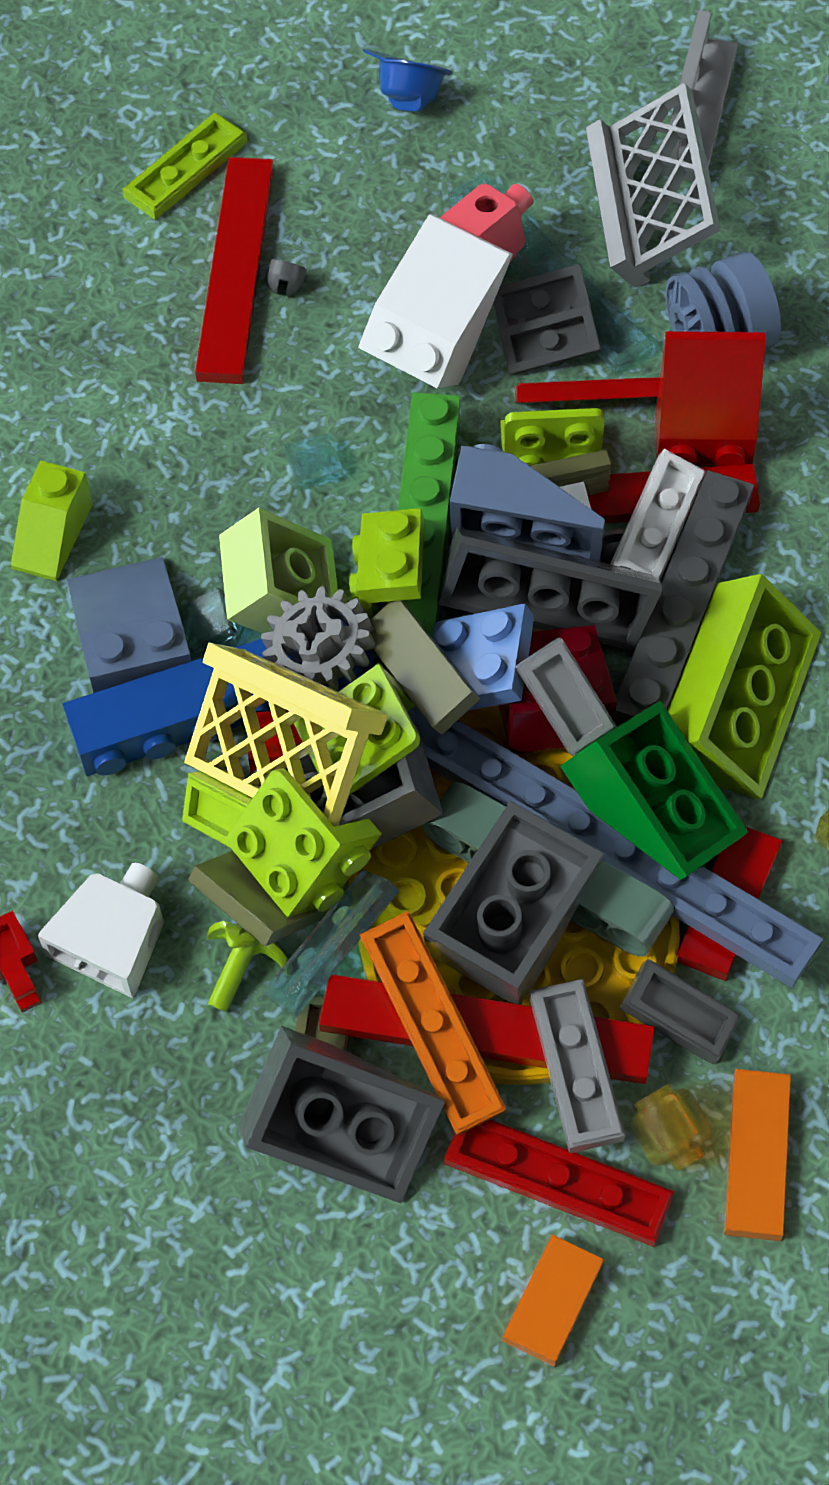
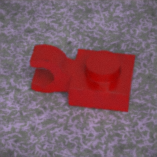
M12 910L0 916V980L5 979L16 1003L23 1013L41 1003L36 989L25 970L26 967L38 962V959Z

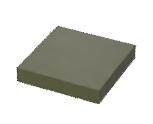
M233 850L195 865L188 879L192 885L265 947L325 919L332 909L331 907L323 912L315 909L287 918Z

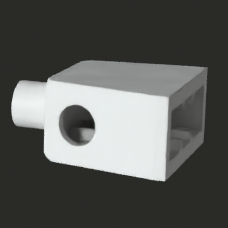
M139 863L131 864L120 883L99 873L90 875L40 931L38 938L45 956L133 998L138 990L164 924L160 905L155 900L149 898L159 881L158 875L150 868Z

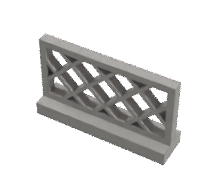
M686 83L681 84L610 127L601 119L586 127L610 268L632 287H640L651 281L649 269L721 230L693 92ZM681 104V110L672 125L663 123L669 110ZM643 127L644 130L635 146H627L625 136ZM657 132L667 134L656 154L647 151ZM679 139H687L688 145L680 159L669 158ZM641 160L651 162L641 182L633 180V175ZM664 166L674 168L663 189L653 186ZM688 172L695 175V180L685 196L676 193ZM648 194L658 197L648 216H641L639 210ZM671 201L681 204L670 224L660 222ZM693 209L702 210L704 221L688 230L683 229ZM655 230L665 232L658 246L647 252L646 245Z

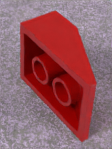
M665 331L655 413L656 460L660 453L666 449L696 466L753 464L758 435L766 345L765 332Z

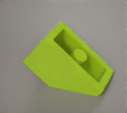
M40 460L21 499L11 569L57 582L93 505L86 472Z

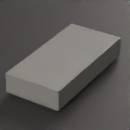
M562 638L555 639L514 666L571 756H575L590 744L617 728Z

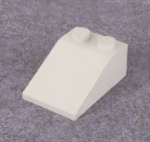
M429 214L375 303L358 348L437 389L458 385L463 378L513 253L433 214Z

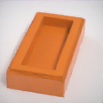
M552 1234L502 1336V1341L555 1367L603 1266L604 1259Z

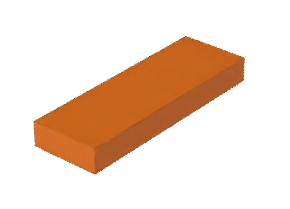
M735 1069L724 1235L772 1241L782 1240L791 1074Z

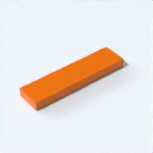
M404 912L360 934L436 1094L445 1100L443 1108L456 1135L458 1136L507 1112L500 1094L410 912Z

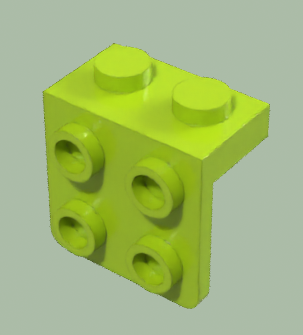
M599 408L511 412L505 416V420H500L501 448L504 453L515 455L529 466L601 451L605 422L604 412Z
M421 508L363 513L361 515L360 534L353 535L352 539L353 557L355 564L358 565L357 573L350 574L349 587L351 600L355 598L359 600L370 620L389 601L421 599L425 520Z
M379 663L339 691L341 694L388 715L382 735L370 733L368 735L349 795L415 750L420 744V735L407 711L415 707L414 702L399 682ZM301 718L294 725L302 742H305L310 737L305 720ZM341 735L326 743L332 764L340 761L347 738ZM314 751L309 753V756L319 774Z
M278 769L270 772L229 831L227 841L231 849L288 918L315 909L323 912L334 906L344 894L342 887L350 876L361 870L370 860L371 854L369 851L382 833L369 818L334 827L286 769Z

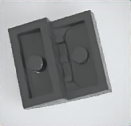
M580 264L499 287L493 304L510 376L601 351Z

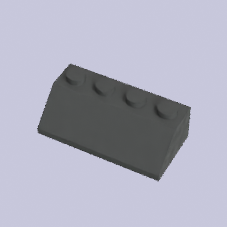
M457 527L445 560L438 605L477 614L526 604L535 615L534 628L554 630L595 625L601 644L634 651L662 593L663 584L652 574L632 570L628 567L615 566L586 559L579 555L565 554L537 547L530 543H520L487 535L480 531H470Z

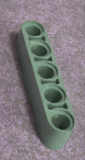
M455 782L449 786L440 799L443 815L423 824L422 827L425 834L434 843L470 863L506 806L470 786ZM602 860L571 921L632 955L642 957L648 954L674 913V906L670 900L654 888Z

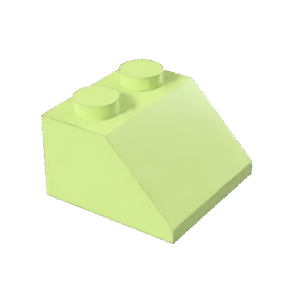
M257 508L219 535L227 620L260 633L270 632L273 630L267 618L269 615L281 617L284 614L280 604L283 600L295 605L299 602V591L304 590L309 598H313L316 596L319 587H325L330 598L338 591L332 539L261 508Z

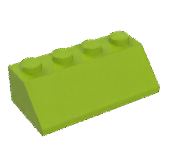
M763 574L716 584L667 710L717 786L757 800L763 797L822 633Z

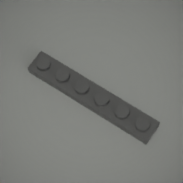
M707 470L662 582V593L641 634L616 696L615 721L625 723L658 701H661L666 710H668L713 591L719 582L751 500L754 484Z

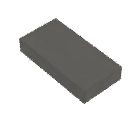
M650 959L642 963L619 1008L645 1025L655 1026V1031L712 1064L719 1061L741 1016Z

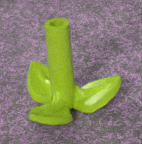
M227 921L214 923L208 929L207 940L226 939L228 946L232 950L207 1004L227 1013L254 955L262 953L269 956L280 965L286 974H289L291 970L290 961L275 942L265 947L240 925Z

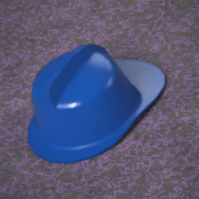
M363 49L364 53L379 59L381 93L388 97L389 102L394 108L401 111L421 112L426 104L432 103L436 99L444 75L453 74L451 70L442 67L406 61L385 53Z

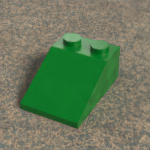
M658 701L602 736L560 766L589 811L679 880L690 875L748 833V830L661 701Z

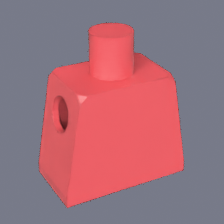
M480 184L439 218L513 253L512 261L524 246L525 236L521 216L533 204V198L519 184H513L504 194L488 184Z

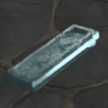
M366 870L361 871L345 890L342 898L331 907L263 990V995L276 1006L298 1017L361 939L360 934L368 931L399 893V890L388 879Z

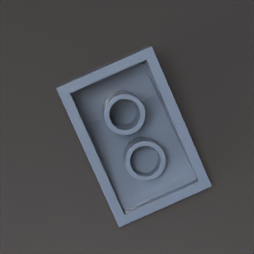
M477 444L474 447L461 446L450 498L452 539L458 527L470 531H480L487 535L520 543H530L537 547L565 554L579 555L586 559L600 562L605 523L603 517L515 455L504 453L501 448L490 444Z
M163 557L67 579L93 693L191 661L181 618Z

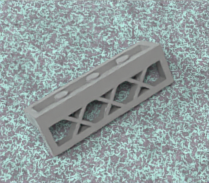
M698 10L680 85L686 83L692 89L709 170L738 43L708 38L711 12ZM681 104L674 107L669 125L674 123L681 110ZM680 138L669 158L679 160L688 145V140ZM664 166L662 176L670 177L674 168ZM687 172L683 180L694 181L695 175Z

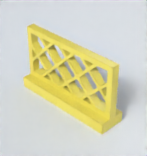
M208 643L203 663L213 667L214 670L184 763L252 798L261 787L259 784H263L271 771L287 768L288 772L310 798L311 792L324 785L327 802L323 814L334 827L339 826L369 733L382 735L388 715L245 649ZM228 683L234 685L239 705L226 712L223 699ZM268 701L274 721L261 729L255 708ZM243 717L248 738L235 745L230 725ZM304 718L310 739L296 747L290 725ZM218 734L223 754L210 761L205 758L211 737ZM278 734L283 756L270 763L265 741ZM341 735L347 738L340 761L332 764L326 743ZM252 750L257 772L245 778L239 758ZM314 751L320 773L306 781L300 759Z

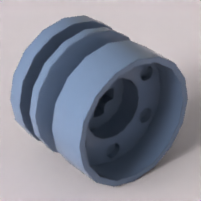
M743 251L717 260L711 267V273L708 269L699 266L693 268L688 274L682 272L671 276L667 280L665 289L666 308L672 331L765 332V349L773 347L779 342L781 315L777 297L766 270L753 253Z

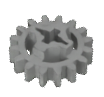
M319 587L316 596L313 598H309L305 591L301 590L298 592V603L292 605L290 602L283 600L280 604L284 614L281 617L269 615L267 618L273 631L262 633L261 639L267 648L262 652L263 657L319 684H328L330 689L338 691V679L344 677L353 682L356 680L352 670L355 665L363 667L369 665L370 662L364 650L375 648V642L370 633L374 630L367 613L364 612L359 600L355 598L349 601L344 590L339 589L332 598L329 597L325 587ZM292 655L295 662L288 658V656Z

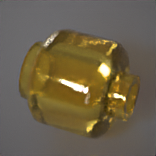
M669 1083L632 1105L636 1113L629 1120V1128L647 1160L652 1165L663 1166L671 1162L675 1170L679 1171L706 1155L700 1145L710 1138L712 1127L690 1090L685 1088L674 1090Z

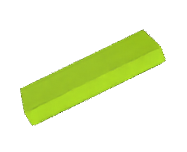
M214 112L122 189L123 197L154 220H157L227 161L228 157H231L248 143L247 133Z

